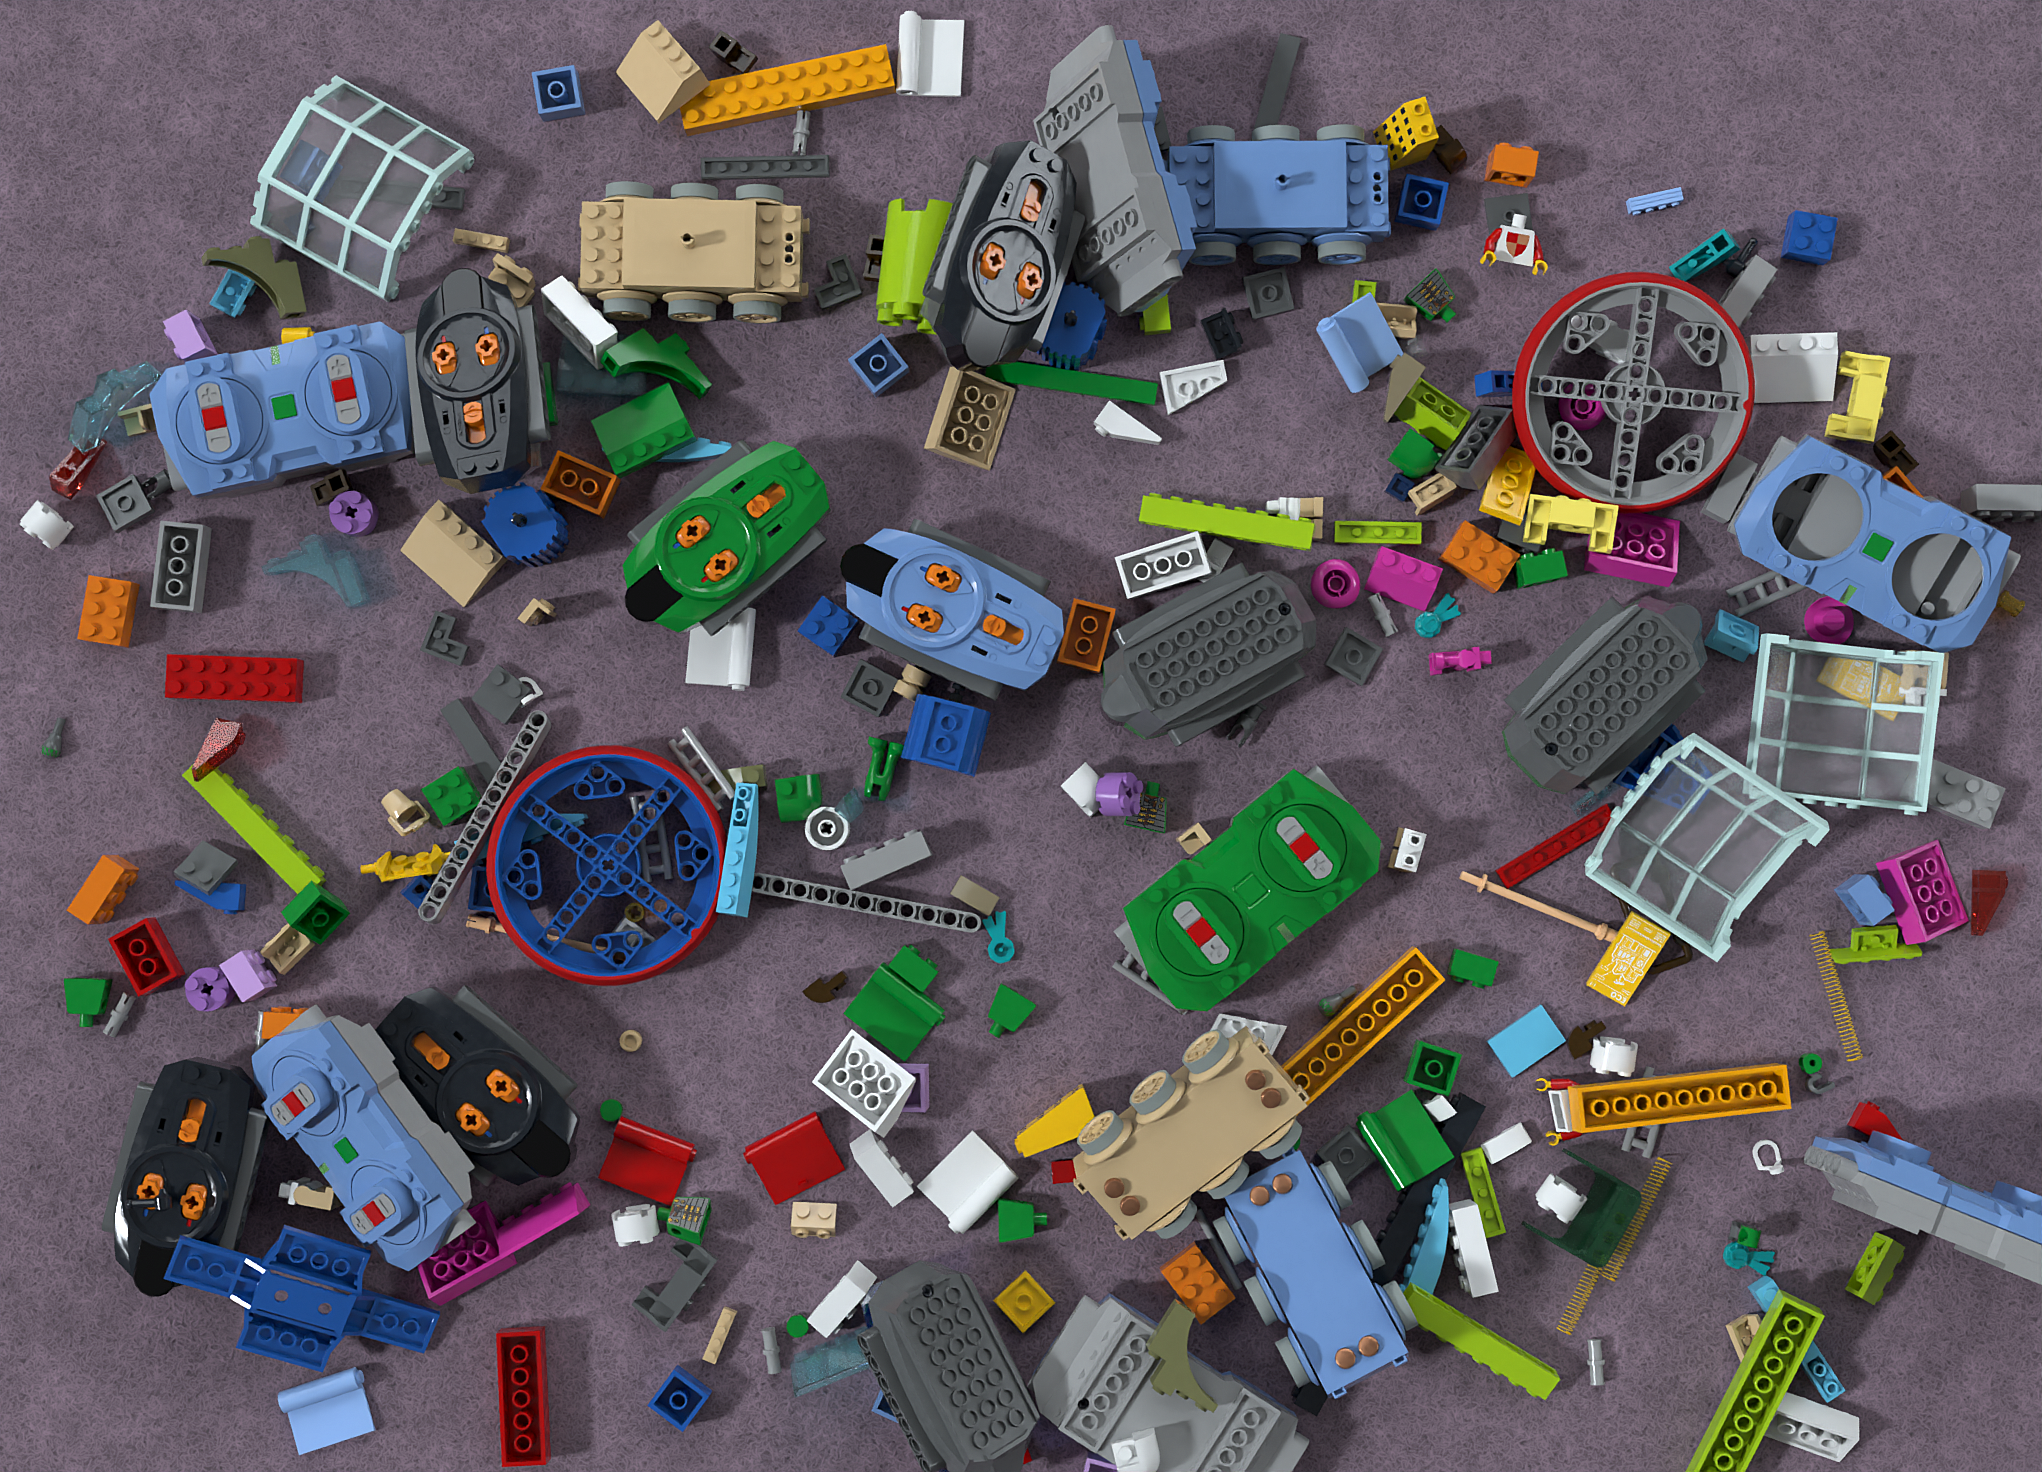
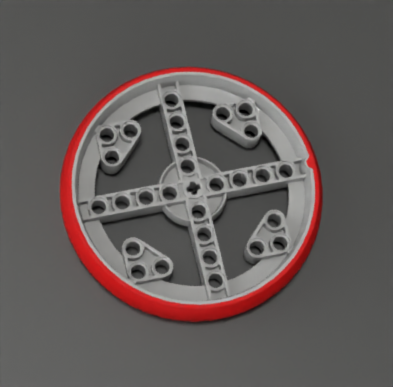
M1625 272L1608 275L1576 288L1555 303L1542 316L1527 338L1518 358L1512 388L1513 415L1519 439L1530 461L1542 477L1572 500L1584 498L1595 503L1619 506L1618 513L1623 514L1644 513L1673 506L1690 498L1713 482L1731 462L1741 446L1750 424L1755 399V378L1750 352L1743 335L1726 310L1712 297L1688 282L1671 276L1649 272ZM1646 299L1649 301L1650 307L1647 311L1643 312L1640 304ZM1633 304L1625 362L1614 367L1603 381L1547 375L1551 361L1561 343L1564 351L1578 354L1609 329V318L1604 314L1597 313L1612 307ZM1657 307L1670 310L1689 321L1678 323L1674 328V336L1697 365L1710 366L1717 359L1721 373L1722 392L1665 387L1660 373L1649 365ZM1578 315L1581 319V324L1579 327L1574 328L1571 320L1574 316ZM1599 317L1603 321V326L1601 329L1596 330L1593 322ZM1640 322H1644L1647 326L1643 334H1640L1637 330ZM1684 326L1690 328V335L1686 338L1681 335V330ZM1710 328L1712 330V337L1706 340L1703 337V332L1705 329ZM1575 337L1578 340V346L1576 349L1571 350L1568 342L1571 338ZM1638 344H1641L1644 348L1640 356L1634 353V348ZM1707 350L1709 358L1707 361L1702 362L1700 354L1702 351ZM1638 366L1641 369V373L1638 377L1634 378L1631 375V370L1633 367ZM1548 379L1551 387L1548 391L1544 392L1541 389V383ZM1571 382L1572 390L1570 393L1565 394L1562 387L1564 383ZM1592 384L1594 392L1587 396L1584 389L1586 385ZM1614 386L1616 393L1613 397L1609 398L1606 391L1608 387ZM1657 390L1659 392V399L1653 402L1650 399V394L1652 391ZM1637 391V396H1629V392ZM1679 392L1681 400L1679 403L1674 404L1672 396L1674 393ZM1701 394L1703 402L1701 405L1696 406L1694 398L1696 395ZM1544 396L1601 401L1605 413L1617 423L1609 480L1595 476L1578 466L1588 464L1592 459V452L1569 423L1557 421L1550 429L1545 413ZM1723 396L1725 403L1721 408H1718L1716 400L1718 397ZM1662 407L1719 412L1713 430L1705 443L1701 436L1688 433L1657 457L1655 461L1657 469L1667 474L1647 481L1633 482L1641 425L1655 418ZM1633 410L1635 413L1634 419L1628 422L1625 414L1627 411ZM1564 425L1567 432L1563 437H1559L1557 429ZM1626 432H1630L1632 435L1628 443H1624L1622 440V436ZM1691 438H1695L1697 441V445L1693 449L1688 447V441ZM1562 447L1564 454L1561 458L1556 459L1554 451L1556 448ZM1583 449L1586 454L1585 458L1578 461L1576 453L1578 450ZM1627 453L1629 460L1626 464L1621 465L1619 458L1622 454ZM1670 457L1672 465L1670 468L1665 469L1663 461ZM1688 460H1693V468L1690 471H1686L1685 463ZM1624 475L1626 478L1625 484L1617 486V478Z

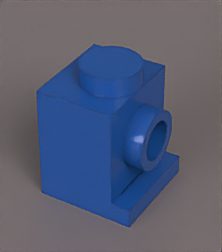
M421 875L416 876L400 893L419 909L434 881L427 875L423 877ZM422 885L423 891L416 892L415 887Z

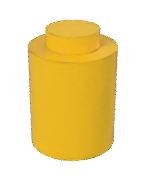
M310 327L283 328L281 332L282 344L314 336L315 331H312Z

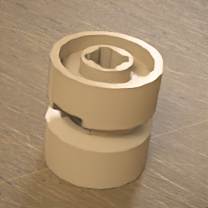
M907 664L902 672L903 679L897 681L893 691L915 702L917 694H923L921 689L927 687L931 676Z

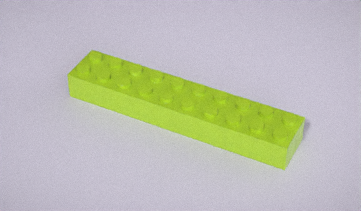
M1778 1289L1686 1472L1746 1471L1825 1317L1820 1308Z

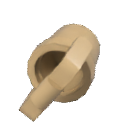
M398 789L389 792L381 801V804L390 815L388 818L389 823L401 836H407L411 832H416L429 821L430 814L418 801L410 800ZM418 810L423 818L418 819L406 829H403L399 824L406 822Z

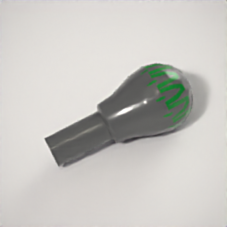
M57 717L53 732L50 733L42 745L41 752L48 759H55L61 754V734L65 719Z
M1352 985L1340 994L1336 993L1322 998L1318 1004L1320 1013L1324 1016L1334 1015L1346 999L1357 993L1355 987Z

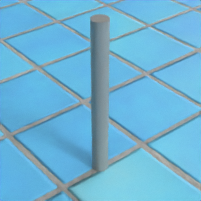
M1202 1208L1198 1209L1195 1216L1235 1290L1241 1288L1242 1284Z

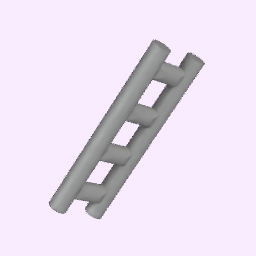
M1771 570L1726 590L1729 598L1736 596L1741 608L1736 609L1735 612L1737 617H1742L1808 587L1799 583L1788 587L1783 575ZM1775 579L1779 591L1768 595L1763 583ZM1755 587L1760 599L1748 604L1743 592Z
M686 726L681 730L685 737L679 743L672 739L667 744L689 775L711 799L717 812H720L724 809L720 801L726 796L730 800L734 799L735 791L689 727ZM689 744L697 753L691 760L683 752ZM702 761L709 770L703 778L695 768ZM714 778L722 788L715 795L708 786Z
M658 793L657 798L661 802V796ZM639 796L630 797L633 818L646 803L639 802ZM664 815L659 818L650 830H657L659 843L646 845L644 837L638 845L642 861V877L646 882H652L651 875L664 873L665 879L673 878ZM634 825L636 837H639L643 829L640 825ZM661 852L663 865L650 867L648 854Z
M1130 952L1123 963L1118 960L1115 961L1112 968L1176 1009L1160 988L1148 981L1150 976L1145 970L1139 975L1130 969L1135 960Z
M1646 1066L1643 1078L1656 1077L1653 1075L1654 1068ZM1661 1124L1643 1126L1650 1129L1647 1141L1634 1138L1637 1127L1627 1128L1621 1150L1630 1152L1631 1146L1644 1150L1643 1157L1651 1159Z

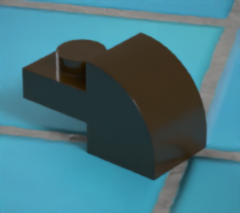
M722 30L709 45V49L718 59L742 74L748 73L758 60L755 54L741 46L737 40Z
M1440 125L1436 128L1439 138L1432 151L1436 154V159L1451 175L1467 161V154L1457 138L1454 140L1445 128Z
M869 235L865 253L867 260L863 273L865 281L879 282L885 235Z
M1892 430L1873 445L1876 457L1884 466L1887 465L1890 469L1897 466L1905 476L1919 465L1904 449L1906 445Z
M345 469L323 477L324 480L310 485L316 506H323L332 502L343 492L354 491Z
M842 970L827 983L819 977L802 992L813 1002H830L836 998L831 990L835 989L838 991L847 984L845 979L848 976Z
M1593 1020L1584 1026L1585 1031L1583 1032L1578 1025L1570 1031L1567 1038V1048L1574 1060L1593 1048L1589 1040L1606 1029L1602 1021L1596 1022Z

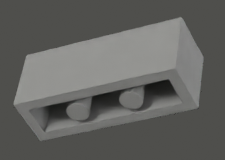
M1736 453L1717 478L1701 513L1722 524L1729 522V520L1731 521L1737 511L1736 506L1738 502H1742L1748 492L1745 490L1748 483H1752L1757 475L1755 469L1758 464Z

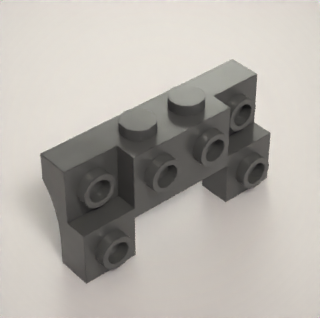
M679 1239L670 1251L684 1262L662 1293L659 1295L645 1285L632 1303L634 1308L644 1314L664 1332L668 1330L682 1309L687 1311L694 1301L691 1299L695 1291L700 1293L706 1284L704 1278L719 1259L703 1246Z

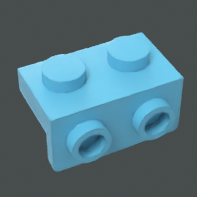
M228 269L209 304L235 318L236 315L240 316L246 307V304L243 303L247 296H252L257 286L248 277Z

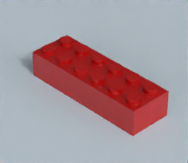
M167 654L165 698L302 703L304 660L297 658Z
M545 1326L501 1328L496 1333L502 1467L546 1465L551 1459Z

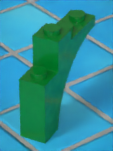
M642 328L607 349L600 361L614 378L631 372L659 374L682 384L699 400L706 396L712 386L709 379L688 358L687 353L690 348L677 333L657 344L653 336Z

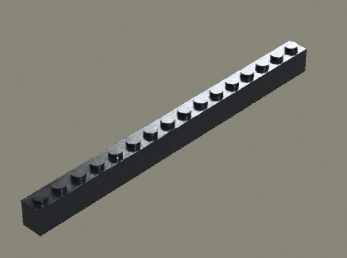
M1459 1092L1458 1096L1454 1095L1449 1103L1457 1113L1448 1119L1440 1121L1438 1124L1441 1126L1439 1133L1455 1158L1407 1187L1406 1191L1402 1190L1396 1201L1399 1203L1395 1211L1391 1210L1386 1218V1222H1388L1384 1230L1381 1229L1375 1239L1385 1264L1373 1270V1278H1369L1373 1287V1283H1377L1382 1287L1391 1282L1418 1233L1420 1225L1426 1218V1208L1428 1204H1432L1434 1198L1432 1197L1434 1186L1439 1184L1441 1178L1446 1181L1486 1106ZM1310 1365L1319 1385L1317 1386L1312 1381L1299 1388L1295 1385L1291 1396H1293L1292 1401L1295 1405L1318 1416L1328 1396L1312 1365Z

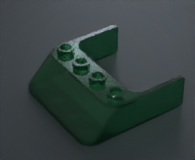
M1563 1148V1153L1591 1168L1595 1174V1181L1586 1196L1587 1201L1562 1237L1554 1238L1524 1220L1521 1224L1593 1267L1601 1268L1609 1262L1637 1212L1642 1197L1635 1188Z

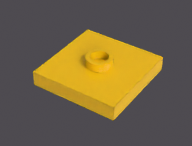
M1026 1270L993 1299L1022 1333L1055 1304V1301Z

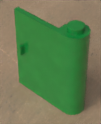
M885 962L879 966L843 1013L904 1062L934 1024L939 1026L946 1017L943 1014L945 1009L920 992L892 970Z
M1412 1089L1377 1112L1369 1113L1366 1111L1357 1117L1359 1120L1356 1122L1358 1129L1397 1192L1404 1190L1455 1158Z

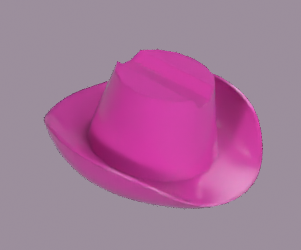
M1572 384L1563 390L1565 394L1571 392ZM1592 384L1586 385L1584 389L1587 396L1594 392ZM1559 398L1560 415L1563 421L1569 423L1575 430L1584 431L1592 429L1606 416L1601 401Z
M1332 559L1322 563L1313 573L1311 591L1314 598L1321 605L1334 609L1344 608L1352 604L1358 597L1360 579L1356 570L1348 562Z
M1826 596L1816 600L1807 609L1804 625L1810 637L1817 642L1839 645L1850 637L1854 626V618L1849 606Z

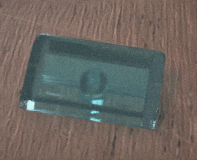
M1609 783L1598 794L1589 790L1572 803L1570 808L1577 818L1580 819L1613 793L1611 784Z
M852 788L840 800L834 810L848 822L852 823L865 808L857 790Z

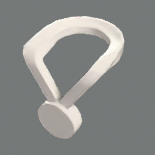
M521 677L519 680L532 684L536 694H530L521 700V708L543 694L536 682L528 677Z
M1767 1139L1757 1142L1752 1152L1758 1170H1769L1772 1175L1784 1172L1777 1145ZM1768 1144L1773 1147L1776 1155L1774 1166L1762 1165L1758 1157V1149L1762 1145Z

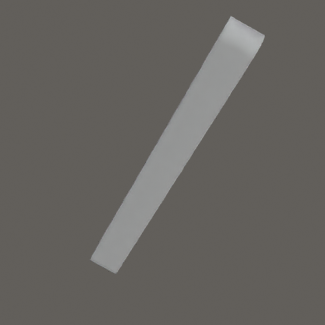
M536 710L528 716L418 910L419 916L428 924L436 925L442 921L491 835L500 810L511 793L520 784L550 731L551 721L543 711ZM538 719H544V723L541 726H535ZM533 737L534 740L530 745L524 744L527 738ZM523 756L521 763L514 764L516 757ZM512 775L510 782L503 783L505 776ZM500 793V800L492 802L493 796ZM489 812L490 818L487 821H482L483 814ZM474 832H479V837L471 841V835ZM463 851H468V857L460 860V854ZM457 870V876L454 879H449V873ZM446 889V895L438 899L439 891ZM435 908V915L427 918V912Z
M754 873V878L759 876L763 879V886L757 889L752 886V891L969 933L977 931L981 926L980 917L972 912L765 873ZM778 880L783 881L785 884V889L781 893L776 892L774 889V883ZM799 884L806 887V894L802 897L795 893V888ZM820 888L825 889L828 893L824 901L819 900L816 896ZM841 892H845L849 896V901L845 905L838 902V895ZM863 896L870 899V906L867 909H863L859 905V899ZM884 900L892 904V909L888 913L880 909V904ZM905 904L913 907V914L910 917L904 916L901 912ZM927 908L932 909L935 913V917L931 921L923 918V911ZM948 912L954 913L956 916V922L952 925H948L944 921V916ZM973 916L977 919L978 924L975 928L970 929L966 926L965 920L967 917Z

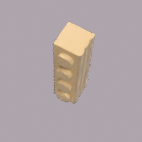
M455 228L453 236L455 244L508 253L510 240L507 237Z
M726 1306L723 1308L703 1360L716 1364L732 1322L737 1314L736 1310Z

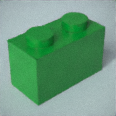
M910 944L909 947L904 945L888 966L923 993L939 971L936 969L938 965L929 958L925 961L919 956L921 952Z
M1453 948L1446 974L1452 975L1451 980L1464 983V979L1473 981L1472 986L1485 989V985L1492 987L1499 961Z

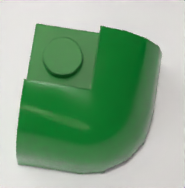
M1410 428L1387 460L1404 471L1402 476L1409 479H1419L1435 468L1442 458V454L1435 453L1432 450L1434 445Z
M820 774L775 779L777 807L781 823L806 820L814 810L821 807L823 795Z

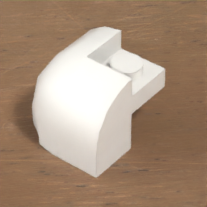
M1085 762L1061 787L1091 818L1101 808L1100 802H1096V785L1100 777Z
M1154 1428L1133 1432V1437L1111 1442L1118 1472L1157 1471L1160 1464V1451Z

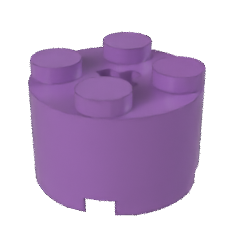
M343 492L329 505L332 524L339 531L354 537L365 536L371 533L377 524L379 517L377 505L372 499L360 492ZM354 510L357 511V512L355 513V516H356L355 518L351 517V516L353 515V511H354Z
M1130 772L1104 773L1105 776L1099 778L1096 785V802L1101 804L1102 808H1099L1101 814L1104 816H1132L1140 812V793L1143 791L1142 781L1137 780L1136 776Z
M220 967L198 969L185 982L186 997L189 1003L199 1011L223 1009L232 1002L235 996L234 988ZM212 985L213 989L211 990V992H209V988Z

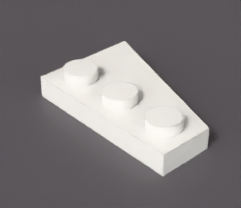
M1219 360L1160 372L1167 414H1172L1225 384L1227 376L1224 361Z
M1219 1014L1211 1030L1218 1029L1226 1038H1231L1247 1026L1257 1039L1260 1037L1268 1046L1269 1053L1273 1055L1287 1026Z

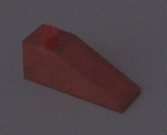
M88 431L49 475L51 490L71 500L86 482L107 441Z
M216 717L191 768L194 781H201L233 756L240 745H243L246 735L243 732L242 723Z
M1972 870L1971 935L1983 936L2005 895V889L2008 887L2006 871Z

